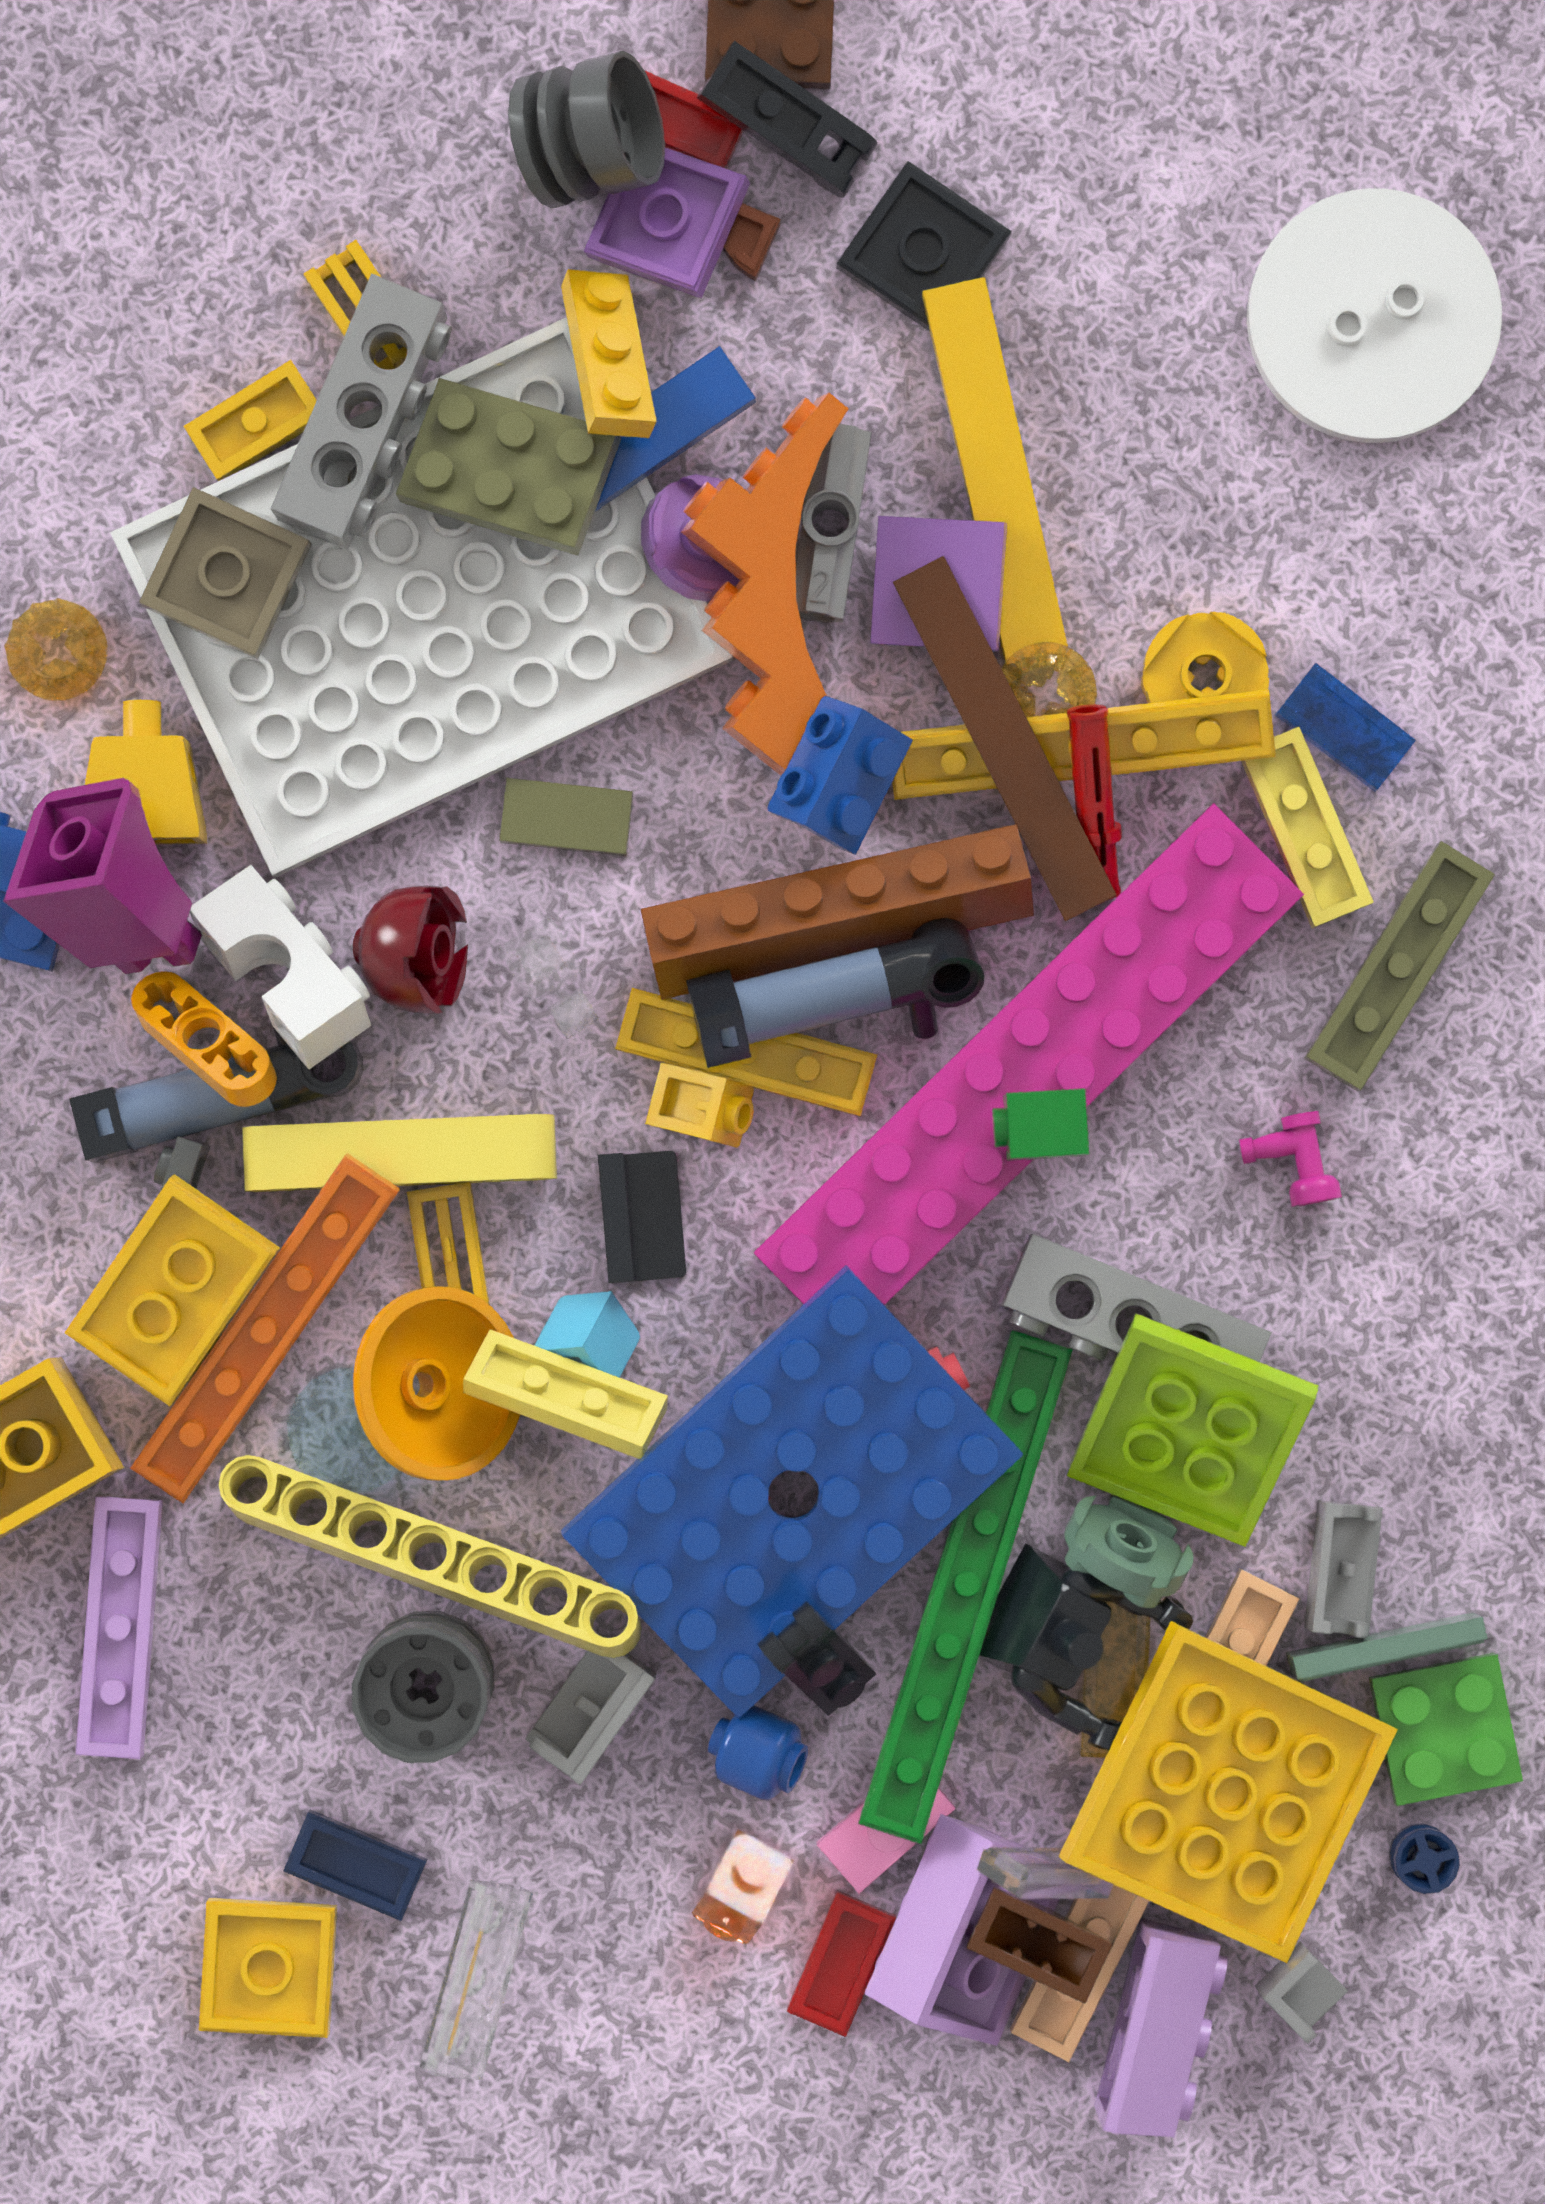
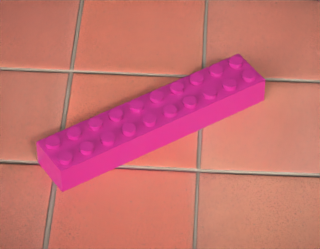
M1213 803L753 1253L802 1304L806 1303L847 1265L885 1305L1034 1160L1007 1161L1006 1147H994L992 1108H1004L1003 1096L1006 1093L1085 1088L1087 1108L1304 894Z

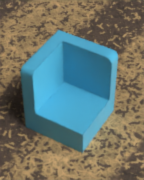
M612 1291L565 1295L558 1300L534 1346L620 1378L640 1339V1333Z

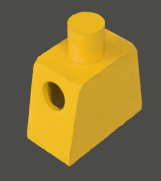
M123 701V736H99L93 738L85 785L125 778L139 789L144 814L155 844H207V830L190 742L184 736L161 735L160 701Z

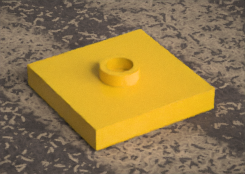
M209 1898L206 1901L199 2031L328 2038L331 2023L337 1905Z

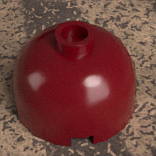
M423 885L393 890L382 896L366 915L362 927L354 935L353 956L356 963L360 965L361 972L374 995L396 1009L413 1013L439 1014L443 1013L439 1006H452L458 999L465 981L468 944L454 953L455 922L467 923L465 910L458 895L448 886Z

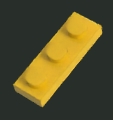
M568 269L561 289L588 434L650 438L657 421L628 275Z

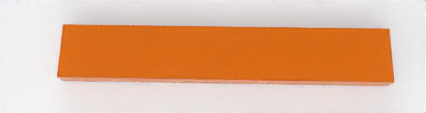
M345 1154L130 1469L184 1504L398 1194L400 1188L350 1154Z

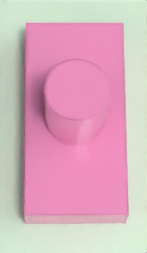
M939 1787L924 1836L935 1828L941 1814L948 1816L956 1809ZM864 1801L817 1842L820 1850L859 1894L916 1844L858 1825Z

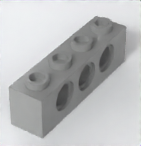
M371 273L270 508L278 521L347 550L354 535L362 538L365 536L377 507V502L370 499L380 476L385 479L391 476L401 453L402 443L395 441L404 418L413 421L423 403L427 385L420 381L429 360L440 361L450 339L452 326L445 324L447 315L442 302ZM396 343L407 349L405 361L395 369L385 370L374 364L377 351L386 344ZM371 401L379 404L382 407V415L379 421L372 427L361 429L349 423L350 413L359 403ZM345 459L357 465L356 476L350 484L344 487H332L324 482L325 471L331 463Z
M1030 1234L1001 1303V1306L1013 1310L1010 1323L1044 1337L1049 1326L1073 1335L1068 1347L1104 1361L1108 1350L1117 1354L1120 1351L1124 1340L1119 1337L1115 1323L1118 1314L1128 1306H1137L1147 1314L1149 1319L1182 1332L1195 1330L1201 1333L1207 1342L1258 1362L1262 1358L1272 1333L1035 1234ZM1070 1281H1076L1084 1285L1091 1297L1088 1311L1077 1319H1069L1063 1316L1056 1305L1058 1290L1062 1285Z

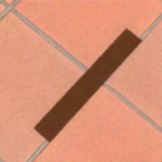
M944 555L893 581L1015 824H1017V828L1064 921L1066 922L1117 896Z

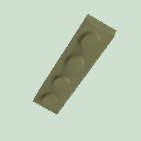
M1443 841L1438 842L1309 1048L1304 1059L1357 1092L1361 1091L1495 874Z

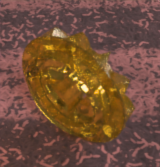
M60 598L42 603H32L29 609L19 618L12 620V628L8 640L4 644L9 671L16 681L34 696L53 701L68 700L90 689L101 676L108 654L104 630L95 616L85 607ZM71 626L66 633L68 637L64 645L71 652L70 655L78 660L76 665L68 660L64 662L61 659L55 658L49 665L45 664L43 667L44 663L42 661L45 658L46 652L39 646L40 643L34 636L39 634L43 638L47 636L51 639H56Z
M1039 642L1027 645L1012 654L1001 668L1026 717L1067 713L1069 708L1095 704L1097 685L1091 667L1078 652L1065 645L1053 642ZM1054 671L1058 672L1056 675V693L1064 698V702L1061 701L1059 704L1050 701L1046 708L1041 709L1039 715H1036L1035 695L1028 691V687L1032 685L1042 687L1047 679L1050 680Z

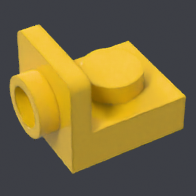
M661 1062L645 1124L738 1148L743 1134L748 1130L753 1119L754 1106L752 1097L754 1088L727 1078Z

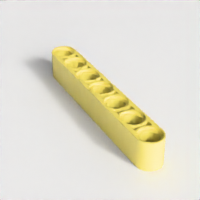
M251 1455L237 1457L226 1465L220 1475L219 1490L221 1497L237 1518L252 1526L600 1656L610 1658L624 1656L633 1650L640 1640L642 1627L636 1606L629 1596L614 1588L261 1457ZM252 1477H262L267 1480L266 1493L260 1500L250 1504L238 1501V1489L244 1481ZM316 1498L327 1502L326 1514L317 1524L304 1526L296 1522L297 1510L307 1500ZM375 1520L386 1524V1536L377 1546L362 1548L355 1544L356 1532L364 1523ZM432 1542L440 1543L447 1548L445 1560L436 1569L426 1571L415 1567V1555L419 1548L425 1544ZM493 1564L507 1570L506 1581L497 1591L483 1593L474 1588V1578L483 1567ZM558 1587L566 1591L568 1595L564 1608L557 1614L550 1616L541 1615L534 1611L533 1604L537 1594L544 1588ZM616 1609L625 1613L628 1616L627 1627L617 1637L603 1638L593 1631L594 1621L603 1611Z

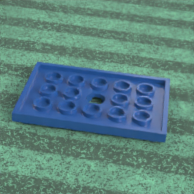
M845 1265L645 1452L641 1459H637L574 1517L561 1530V1534L612 1588L629 1596L636 1606L638 1615L740 1719L786 1676L784 1673L781 1674L759 1649L757 1643L771 1631L776 1635L779 1634L795 1620L792 1613L806 1600L835 1629L838 1628L1024 1454L857 1275ZM787 1470L793 1472L804 1471L811 1475L818 1485V1498L814 1507L805 1515L796 1518L779 1515L771 1508L768 1501V1490L771 1482L776 1476Z

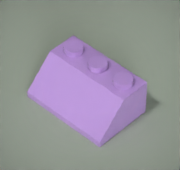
M941 1814L932 1835L927 1841L924 1855L909 1890L902 1900L900 1911L883 1951L876 1961L874 1972L864 1994L916 2025L997 2046L1027 1976L967 1949L966 1945L993 1887L1055 1911L1072 1867L982 1827Z
M1140 1919L1094 2104L1103 2131L1115 2134L1175 2137L1178 2121H1189L1197 2090V2084L1188 2081L1194 2056L1199 2058L1205 2057L1212 2030V2020L1204 2018L1209 1993L1220 1994L1227 1969L1228 1959L1226 1956L1219 1955L1221 1945L1215 1937Z

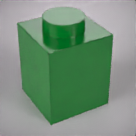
M1085 1088L1006 1093L1003 1096L1004 1108H992L994 1147H1006L1007 1161L1083 1157L1089 1154Z

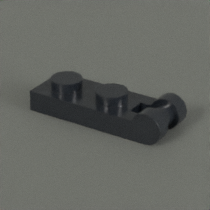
M736 41L729 45L697 96V99L810 175L818 185L841 198L846 196L854 183V178L851 174L859 161L868 160L878 144L876 139L864 129ZM826 134L836 140L839 145L831 160L817 151Z
M806 1600L792 1613L795 1620L777 1635L772 1631L757 1643V1646L781 1674L784 1673L829 1716L837 1708L845 1707L854 1702L862 1694L865 1684L876 1675V1672L857 1650Z

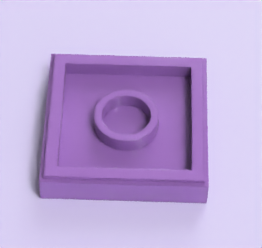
M665 148L664 167L657 182L649 186L616 194L608 193L584 252L589 258L702 299L750 186V182L745 175Z
M878 516L870 644L925 647L893 581L944 555L992 651H999L1007 523Z

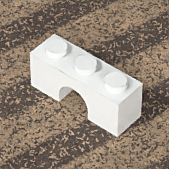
M249 865L191 906L190 914L195 927L201 931L202 942L235 981L254 968L266 964H278L289 968V972L284 980L261 997L272 1026L305 1066L311 1069L371 1026L364 1001L370 998V994L360 977L350 966H346L340 971L329 958L333 953L332 948L318 927L312 922L303 927L292 914L296 910L295 904L284 887L275 878L266 883L253 866Z

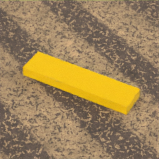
M636 988L631 989L615 1050L727 1078L756 1089L861 1117L877 1059V1054L804 1034L793 1033L749 1044L751 1058L707 1068L691 1004L672 998L661 1000L660 995Z

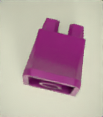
M119 778L56 790L44 796L33 811L3 902L89 968L115 965L125 974L142 972L151 964L152 958L163 957L174 967L191 964L195 960L202 934L200 930L187 920L192 901L179 887L156 847L144 814L139 789L129 780Z

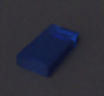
M1317 663L1312 666L1275 714L1292 729L1300 727L1305 739L1374 792L1380 788L1416 741V739Z

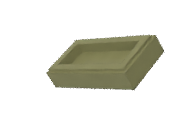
M506 778L499 841L506 844L627 856L633 791Z

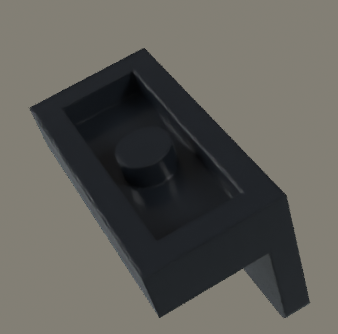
M659 1151L598 1155L608 1283L684 1277L686 1275V1260L677 1156L675 1152Z

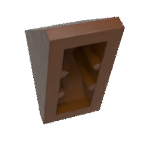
M993 1887L966 1948L1086 2004L1113 1944L1046 1906Z

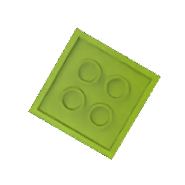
M1136 1313L1071 1459L1066 1476L1246 1547L1316 1400L1319 1385Z

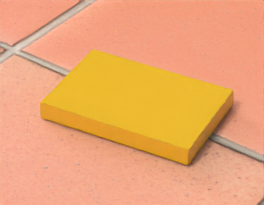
M174 1174L164 1185L65 1331V1334L162 1402L171 1406L269 1266L280 1247Z

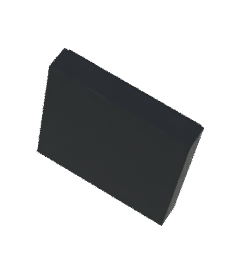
M907 161L836 263V268L930 332L922 292L982 278L1011 237L1012 231Z

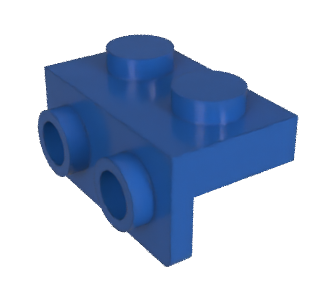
M824 696L820 700L814 714L808 720L805 732L785 772L777 783V788L768 804V811L780 818L802 826L837 848L856 855L913 740L862 708Z

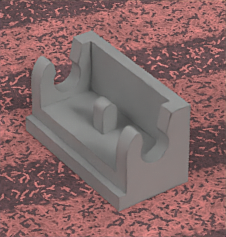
M1318 1500L1304 1627L1309 1631L1322 1634H1332V1632L1343 1633L1361 1638H1367V1635H1369L1382 1507Z
M599 1633L600 1637L607 1638L601 1633ZM587 1651L525 1738L530 1742L529 1747L581 1785L651 1686L657 1673L629 1653L624 1656L610 1658Z

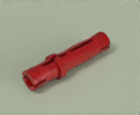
M1079 705L1067 710L1076 816L1117 895L1115 897H1118L1121 894V887L1119 886L1116 843L1122 839L1121 824L1114 821L1112 768L1110 764L1107 721L1109 712L1108 708L1104 705Z

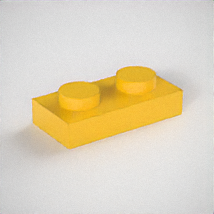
M289 360L183 427L217 481H220L249 467L302 434L317 400L292 360Z

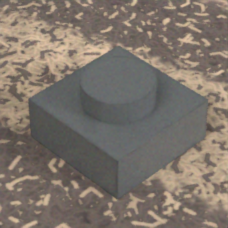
M177 1137L174 1148L164 1147L155 1170L154 1183L161 1184L162 1190L169 1178L175 1174L197 1189L210 1146Z

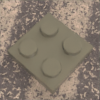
M193 487L139 603L144 608L259 659L312 544L309 539Z

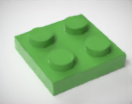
M1489 1653L1369 1677L1377 1719L1398 1729L1385 1756L1393 1802L1396 1806L1523 1781L1498 1654Z

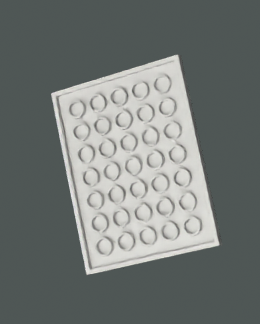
M567 317L426 383V394L417 416L413 421L404 418L395 441L402 443L397 464L388 479L379 477L370 499L377 502L371 525L363 538L354 535L348 550L278 521L270 509L298 444L201 489V491L309 539L312 544L259 659L146 608L274 878L733 661V656L701 631L711 619V616L704 612L707 602L688 599L668 588L649 566L641 546V520L655 494L647 477L594 512L579 556L401 503L396 496L397 488L439 378L586 421ZM379 405L349 419V423L361 429L372 427L379 421L382 415V407ZM345 459L331 463L325 471L324 482L332 487H344L350 484L356 476L357 465ZM188 496L110 532L140 597L147 586Z

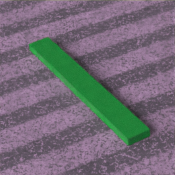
M1014 1330L1010 1332L985 1413L1015 1443L1024 1455L950 1524L858 1825L917 1844L922 1843L1073 1349Z

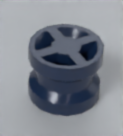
M1420 1823L1411 1824L1403 1828L1393 1838L1388 1852L1393 1872L1413 1891L1423 1894L1438 1893L1449 1887L1457 1877L1460 1866L1459 1852L1453 1841L1434 1826ZM1417 1846L1418 1851L1415 1853L1414 1859L1407 1861V1859L1412 1858Z

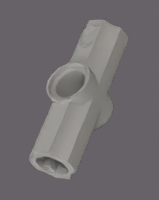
M839 424L821 453L807 490L805 507L802 512V527L796 560V600L800 618L824 623H843L872 435L870 431L862 430L856 426ZM824 510H835L846 518L848 527L842 534L836 537H825L815 530L812 524L814 517Z

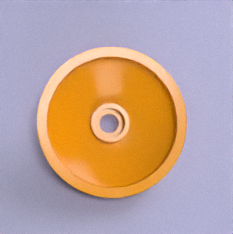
M437 1286L420 1288L400 1295L375 1316L368 1326L357 1351L353 1373V1391L356 1410L362 1428L373 1447L389 1464L399 1471L419 1479L430 1481L455 1480L480 1471L491 1463L505 1448L520 1417L518 1413L463 1393V1379L489 1330L491 1329L509 1337H514L505 1321L488 1303L462 1289ZM415 1375L417 1376L420 1382V1388L417 1395L415 1394L413 1389V1379Z

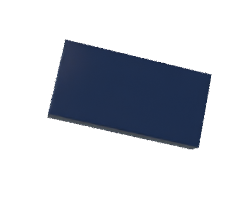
M310 1809L283 1872L402 1921L428 1859Z

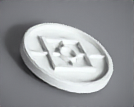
M1367 188L1335 194L1320 200L1296 215L1280 230L1265 251L1255 272L1247 305V330L1252 355L1259 373L1276 399L1289 412L1312 428L1333 437L1361 443H1384L1411 438L1436 427L1455 414L1469 400L1489 371L1496 354L1502 326L1501 295L1496 274L1487 254L1472 232L1459 219L1434 202L1414 194L1391 189Z

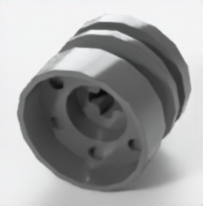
M622 50L586 59L577 63L573 71L565 66H559L544 73L539 71L524 75L515 80L510 91L508 108L511 143L522 176L529 190L541 204L550 208H557L568 205L575 200L580 202L590 200L599 194L600 189L610 194H616L649 186L659 180L664 167L665 156L662 117L648 76L634 56Z
M414 1611L389 1622L371 1641L352 1681V1711L362 1734L383 1754L406 1763H435L458 1753L478 1733L495 1689L494 1661L484 1638L465 1620L442 1611ZM417 1668H420L426 1675L436 1671L441 1676L436 1686V1694H433L428 1687L422 1688L419 1691L413 1687L412 1684L418 1675Z

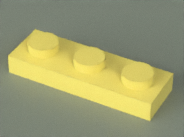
M1297 727L1274 737L1276 757L1241 762L1291 881L1304 894L1299 900L1313 929L1371 905L1374 902L1300 727Z
M491 1329L463 1379V1393L637 1459H641L644 1456L667 1411L668 1396Z

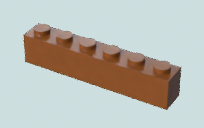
M1017 824L640 909L661 1000L689 994L686 980L730 969L733 982L911 939L914 931L924 923L934 919L950 918L957 920L970 931L1034 916L1031 876Z

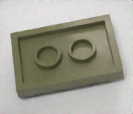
M439 378L397 488L396 496L401 503L579 556L621 442V437L588 434L586 421Z

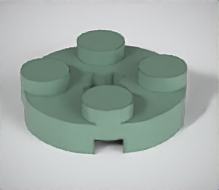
M1096 1495L1085 1497L1077 1504L1065 1527L1064 1537L1069 1547L1065 1555L1067 1566L1072 1571L1089 1573L1103 1583L1122 1591L1129 1601L1143 1608H1154L1162 1597L1175 1594L1188 1575L1194 1558L1189 1544L1184 1552H1182L1180 1546L1173 1540L1178 1529L1160 1513L1118 1496H1113L1108 1505H1092Z

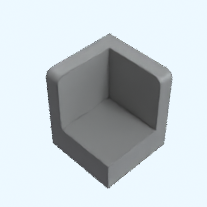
M1301 1941L1295 1946L1287 1963L1280 1961L1255 1985L1262 1998L1307 2044L1317 2036L1311 2027L1348 1992Z

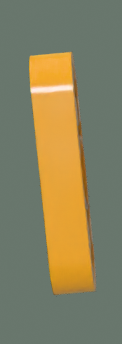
M166 971L155 972L138 982L132 992L131 1003L146 1032L229 1103L248 1107L259 1104L270 1096L276 1086L277 1075L269 1055L262 1045L179 975ZM160 999L166 1003L173 1001L180 1016L175 1021L172 1014L163 1006L156 1005L153 1007L155 1002ZM215 1028L220 1031L217 1041L210 1047L192 1049L187 1046L190 1037L200 1029ZM233 1056L235 1063L244 1071L250 1073L255 1070L256 1073L248 1079L243 1075L234 1077L227 1061Z

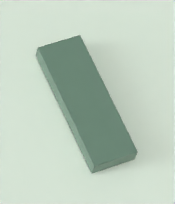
M1472 1612L1369 1634L1367 1638L1355 1637L1286 1652L1290 1674L1297 1680L1304 1682L1485 1643L1484 1640L1488 1638L1483 1617Z

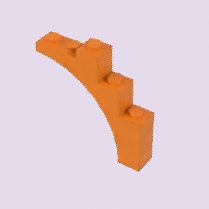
M831 393L817 398L814 403L805 397L795 407L782 425V428L789 433L787 438L775 453L766 447L744 473L742 478L750 484L746 490L731 477L719 482L716 487L706 482L683 511L691 519L681 533L740 580L736 586L729 581L725 582L704 609V612L711 616V619L701 631L760 678L756 685L750 680L744 682L729 700L725 710L732 716L722 729L780 776L785 772L805 732L808 720L814 714L820 700L827 696L807 651L796 600L795 548L804 498L821 453L849 410Z

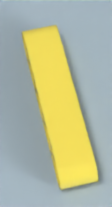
M553 1114L265 1125L242 1128L244 1192L322 1189L346 1153L395 1186L557 1179L555 1115Z

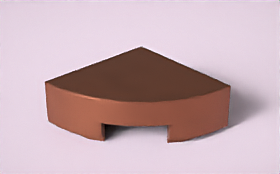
M744 203L741 204L724 244V248L727 251L725 254L742 274L754 281L757 280L778 232L781 219Z

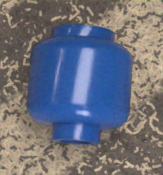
M752 1706L740 1719L734 1715L731 1720L725 1717L719 1720L711 1735L708 1753L716 1756L715 1774L721 1782L758 1799L768 1801L776 1797L781 1791L790 1793L796 1786L807 1760L808 1746L801 1743V1730L795 1723L757 1706Z

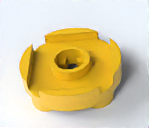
M1210 611V613L1187 614L1170 621L1152 640L1143 660L1141 688L1146 696L1147 703L1268 690L1269 668L1266 661L1267 655L1258 635L1240 619L1222 612ZM1211 659L1220 666L1216 677L1222 685L1217 690L1205 687L1202 691H1199L1191 685L1195 676L1188 668L1194 661L1204 666Z

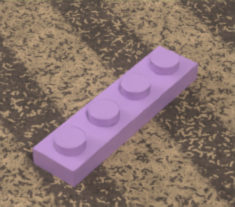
M111 1496L95 1497L75 1755L141 1759L144 1757L163 1500Z

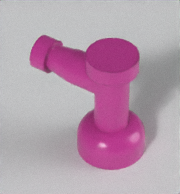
M1319 1111L1282 1117L1283 1131L1270 1133L1254 1140L1252 1137L1239 1139L1244 1164L1257 1162V1159L1295 1155L1299 1180L1293 1182L1289 1189L1292 1207L1342 1198L1339 1181L1332 1175L1324 1174L1315 1125L1321 1124Z

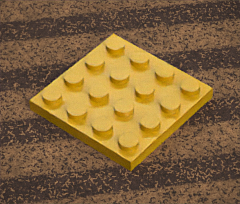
M1170 1621L1058 1857L1069 1865L1287 1963L1398 1729Z

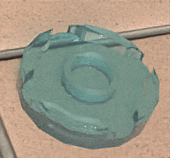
M354 1367L336 1368L312 1379L295 1398L287 1420L289 1446L299 1470L304 1474L355 1493H365L390 1482L399 1470L389 1464L377 1452L362 1428L354 1401Z

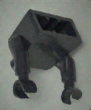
M1025 1543L997 1595L979 1657L1011 1673L1010 1678L1013 1687L1040 1715L1076 1735H1079L1081 1732L1090 1735L1088 1739L1090 1745L1099 1749L1109 1750L1122 1722L1105 1717L1097 1718L1082 1701L1059 1691V1689L1068 1691L1073 1688L1082 1671L1095 1666L1101 1659L1104 1651L1101 1635L1111 1619L1112 1608L1105 1601L1113 1602L1129 1613L1151 1617L1165 1631L1170 1621L1190 1630L1193 1625V1618L1184 1609L1181 1602L1172 1596H1165L1163 1601L1160 1600L1154 1608L1137 1606L1129 1601L1122 1591L1103 1583L1089 1573L1072 1571L1066 1564Z

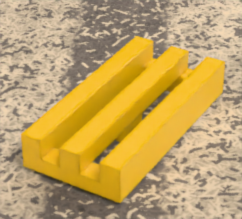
M357 240L346 245L347 249L339 255L334 253L326 258V263L315 269L313 267L304 273L305 279L343 336L346 334L350 321L324 282L335 276L355 308H357L362 293L345 268L355 262L367 281L371 273L381 277ZM395 343L382 346V349L388 357L379 363L374 358V364L385 370L395 369L405 361L407 349L404 346L398 349Z
M471 1182L408 1191L407 1198L421 1288L436 1287L423 1202L435 1201L448 1287L462 1289L448 1198L459 1197L474 1295L490 1305Z

